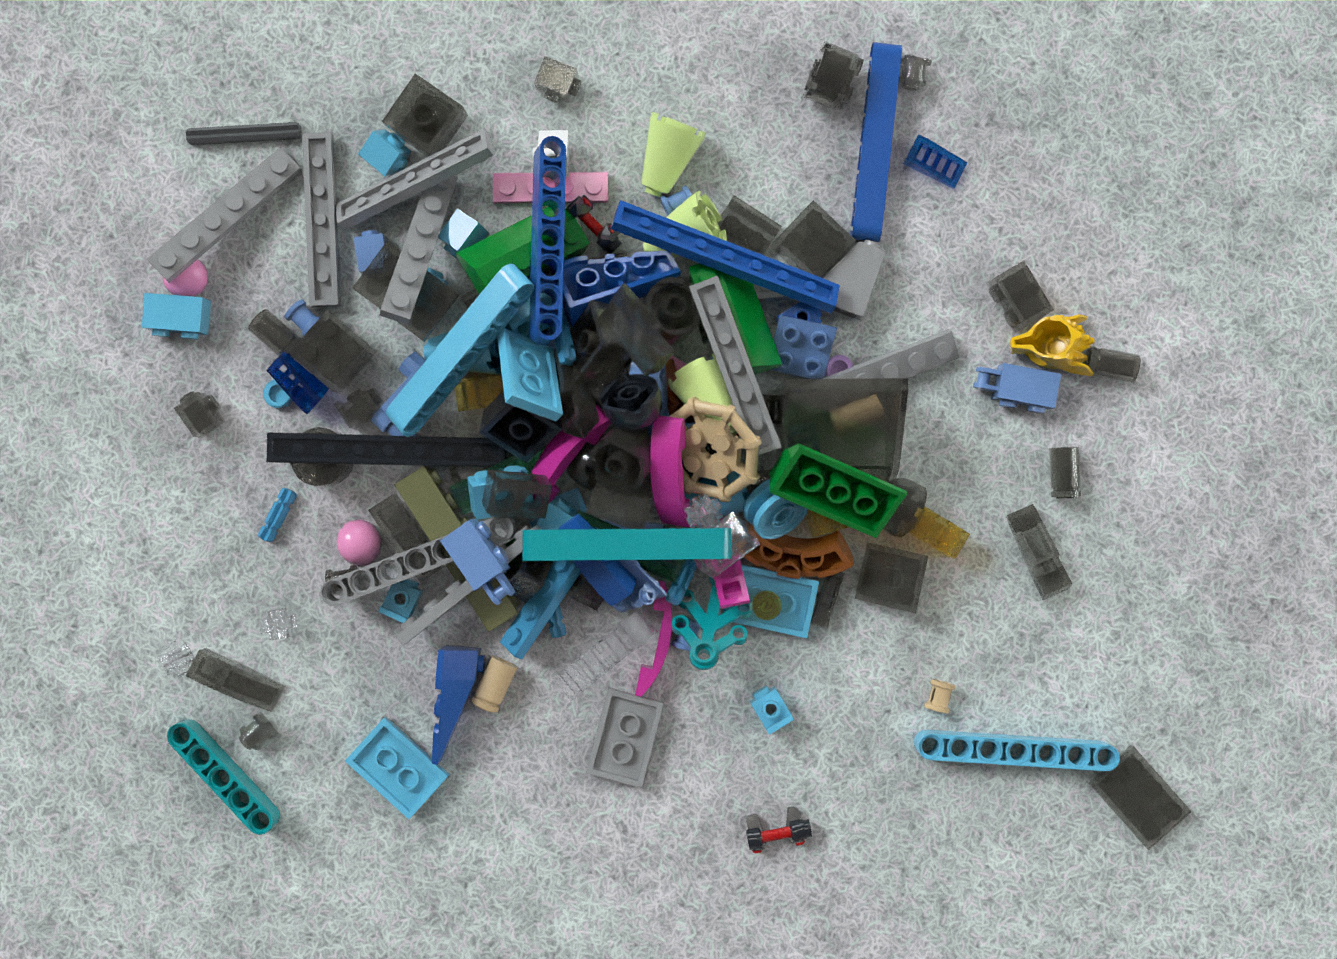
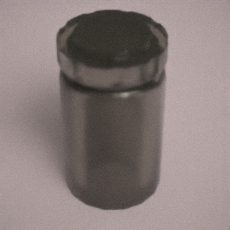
M268 309L258 313L248 326V330L276 355L281 356V359L286 363L294 359L305 345V341L301 337H298L294 331Z
M1090 346L1086 350L1085 355L1088 358L1083 364L1089 366L1094 373L1093 376L1130 383L1136 381L1140 370V355L1097 348L1095 346Z
M1079 447L1049 448L1051 489H1053L1051 497L1061 499L1081 496V491H1079L1081 486Z

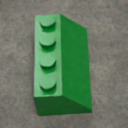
M550 207L543 209L546 216L554 217V211ZM565 211L564 260L584 254L590 242L576 218ZM532 215L456 253L459 262L479 295L497 272L508 264L516 265L530 280ZM542 235L543 243L546 246L553 247L552 238ZM541 264L543 274L551 271L549 265Z
M700 263L688 267V278L691 286L718 276L754 374L756 375L782 366L753 283Z
M797 444L783 450L769 472L770 493L874 538L878 537L907 496L906 490L802 444Z

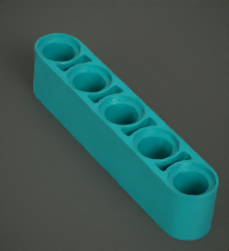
M186 719L169 728L167 741L171 747L251 832L262 835L277 825L280 819L278 808L198 722ZM181 727H184L188 730V741L184 740L181 737ZM201 748L208 751V762L201 759L199 753ZM220 770H225L228 773V783L220 779ZM239 791H244L248 794V804L243 803L239 799ZM259 812L265 813L269 817L268 825L260 822Z

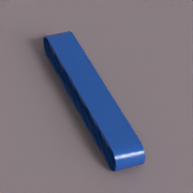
M873 42L870 51L872 60L869 61L867 85L869 87L866 89L864 113L866 115L863 117L860 140L862 146L860 145L857 167L859 174L856 176L854 194L856 202L853 203L851 221L853 231L850 230V239L880 242L902 45Z
M556 136L544 138L533 156L530 281L534 285V291L530 296L529 334L531 339L539 345L549 344L559 336L562 330L566 146ZM544 148L554 151L556 158L552 159L546 156ZM543 177L551 178L555 183V188L546 186L543 182ZM542 206L550 207L554 211V217L546 216ZM547 235L551 237L554 243L553 247L546 246L541 236ZM541 264L549 265L553 271V276L543 274ZM541 293L551 297L552 306H546L541 302ZM540 323H546L550 326L551 336L541 333L539 329Z

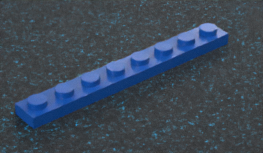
M620 200L617 206L611 230L828 313H832L836 307L839 284Z

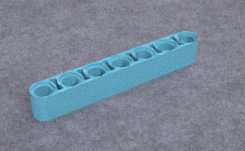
M508 264L497 272L388 406L386 416L403 436H412L425 425L496 339L497 335L534 291L533 283L516 265Z
M922 730L914 738L916 751L925 759L936 761L1111 771L1118 766L1120 761V754L1117 749L1099 740L942 730ZM934 738V748L930 751H923L922 744L924 740ZM963 740L964 747L962 751L952 753L951 747L954 741ZM992 742V751L987 755H982L980 749L983 743ZM1020 743L1022 748L1020 754L1011 757L1010 748L1012 745ZM1045 745H1049L1050 754L1048 757L1041 759L1039 757L1040 749ZM1074 747H1078V757L1074 760H1069V751ZM1103 749H1107L1108 756L1106 760L1098 762V753Z

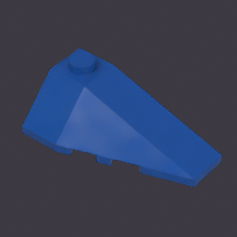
M669 251L635 252L632 257L615 258V254H605V258L588 259L587 256H576L564 260L563 307L565 315L568 317L573 330L598 322L680 276L681 270Z
M446 645L438 650L435 689L441 690V694H438L434 705V714L436 718H439V723H435L433 730L432 764L438 765L442 760L479 677V672H484L485 655H481V648Z

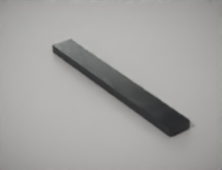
M267 432L266 463L505 467L506 450L488 438Z

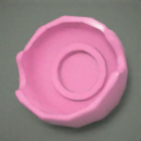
M197 259L170 283L163 277V283L173 295L195 297L203 292L208 283L207 269Z
M362 519L353 520L344 524L343 528L340 529L337 537V549L348 563L356 566L369 565L379 556L381 536L372 523Z

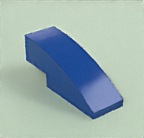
M577 514L559 526L558 529L594 528L582 516ZM573 560L586 580L610 606L615 605L632 594L637 578L617 560Z

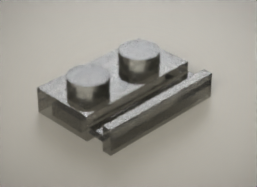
M733 195L731 201L720 215L722 221L718 222L720 231L726 230L728 242L761 255L765 254L782 228L781 225Z

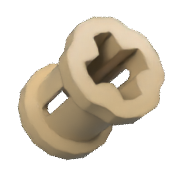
M931 679L930 684H932L928 702L924 703V707L949 714L950 709L948 705L952 690H955L956 685Z

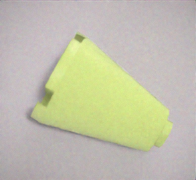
M652 112L641 184L646 186L645 192L661 197L662 192L666 194L670 192L703 142L706 133L699 131L698 135H695L696 128L663 116L659 121L657 120L659 114Z
M701 191L693 193L666 217L727 241L726 230L720 231L718 225L722 218L716 206L706 194L700 196ZM643 243L645 252L666 251L651 244ZM671 252V254L673 255V257H678V256H679V255L674 254V253Z
M711 354L714 358L712 360L706 361L703 356L680 368L674 373L677 378L674 382L669 378L668 385L684 405L689 398L697 397L705 402L725 406L733 405L714 354ZM705 414L706 418L721 421L722 417ZM729 423L728 425L731 428L729 432L734 436L737 432Z

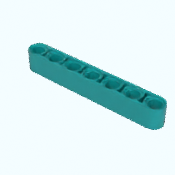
M732 528L522 530L523 561L732 559Z

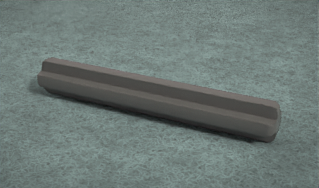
M297 122L188 128L186 130V140L190 145L300 139L302 132L301 126Z

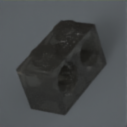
M488 470L482 504L487 514L495 518L518 516L526 521H534L536 518L546 519L552 485L546 475ZM500 492H508L504 499H495ZM529 495H537L532 502H524Z

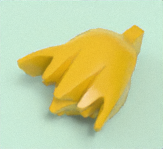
M1082 314L1070 317L1063 315L1047 316L1038 321L1028 332L1011 338V354H1025L1034 364L1043 368L1061 369L1078 375L1093 376L1094 373L1089 366L1081 362L1086 361L1088 358L1082 352L1090 348L1091 344L1095 343V339L1089 335H1084L1083 326L1077 325L1087 320L1088 317Z

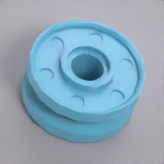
M770 479L752 491L743 508L744 517L754 526L757 534L763 539L769 540L782 537L791 532L801 523L808 512L807 508L770 493Z

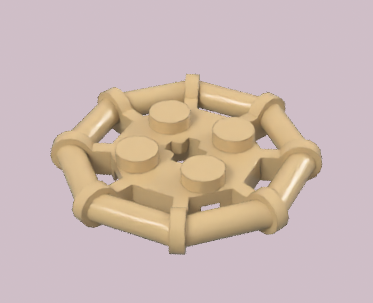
M697 397L689 398L684 406L669 416L685 420L692 415L696 422L689 428L685 426L686 447L681 451L684 467L689 472L694 473L691 478L683 468L684 492L687 494L695 493L719 499L724 503L729 502L732 496L748 485L757 483L759 479V474L757 473L759 445L762 442L760 437L755 436L735 411V406L705 402ZM705 414L722 418L721 421L706 418ZM729 423L732 425V427L736 430V432L740 435L742 439H739L737 435L733 437V435L729 432L731 430L730 426L728 425ZM708 443L712 444V449L716 450L717 453L712 455L706 451L705 447ZM742 448L746 449V464L741 462ZM735 471L740 474L739 478L730 484L728 483L726 476L729 473ZM700 477L716 480L717 486L698 481Z

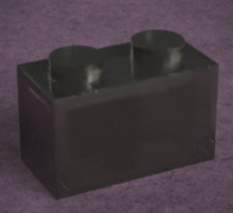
M1024 260L988 282L991 286L989 288L991 297L996 303L1000 302L1006 311L1003 314L1006 322L1011 328L1016 327L1017 331L1054 311Z

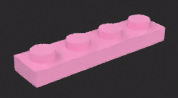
M569 172V177H566L565 203H571L578 196L582 197L583 195L592 203H608V172ZM493 173L494 204L532 203L533 173ZM543 177V182L546 186L555 188V183L551 178Z

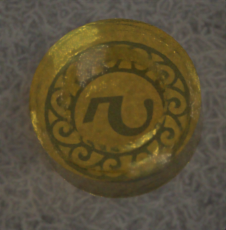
M761 591L752 600V610L760 619H774L781 611V600L772 591Z

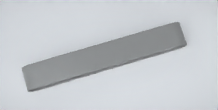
M500 515L483 521L492 533L490 539L494 545L506 542L516 534L517 524L510 516ZM500 520L505 521L509 525V533L505 537L499 536L495 531V525ZM446 536L330 579L321 587V598L328 605H340L451 563L453 559L443 556L440 550L442 545L440 540ZM416 552H421L426 557V564L423 568L417 567L413 562ZM388 563H394L398 567L396 578H391L387 575L386 567ZM362 573L370 577L371 584L368 589L363 588L359 584V576ZM334 584L340 585L343 589L341 599L335 598L332 594Z

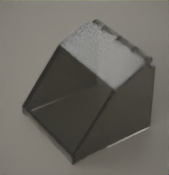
M908 378L784 379L775 389L776 433L781 448L776 449V461L783 450L797 444H802L894 485L900 469L908 398Z

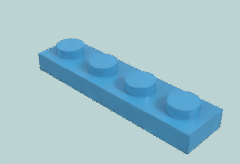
M573 560L553 562L500 640V643L514 657L523 659L580 575L581 571Z

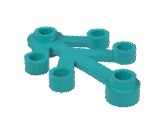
M711 567L708 571V580L712 585L707 613L699 606L695 600L694 593L689 589L685 591L684 597L688 596L691 600L689 602L681 601L679 607L689 611L703 630L701 640L689 627V620L686 616L678 615L672 620L673 632L681 635L690 646V662L699 670L713 668L719 660V653L733 644L742 645L747 641V629L742 625H735L730 629L729 634L713 642L717 631L738 618L747 619L752 614V603L750 602L734 606L719 615L720 603ZM740 606H746L749 610L746 612H741L738 608ZM678 622L686 624L684 628H677L675 625ZM741 632L744 636L742 638H735L733 634ZM705 653L709 655V658L701 660L699 655Z

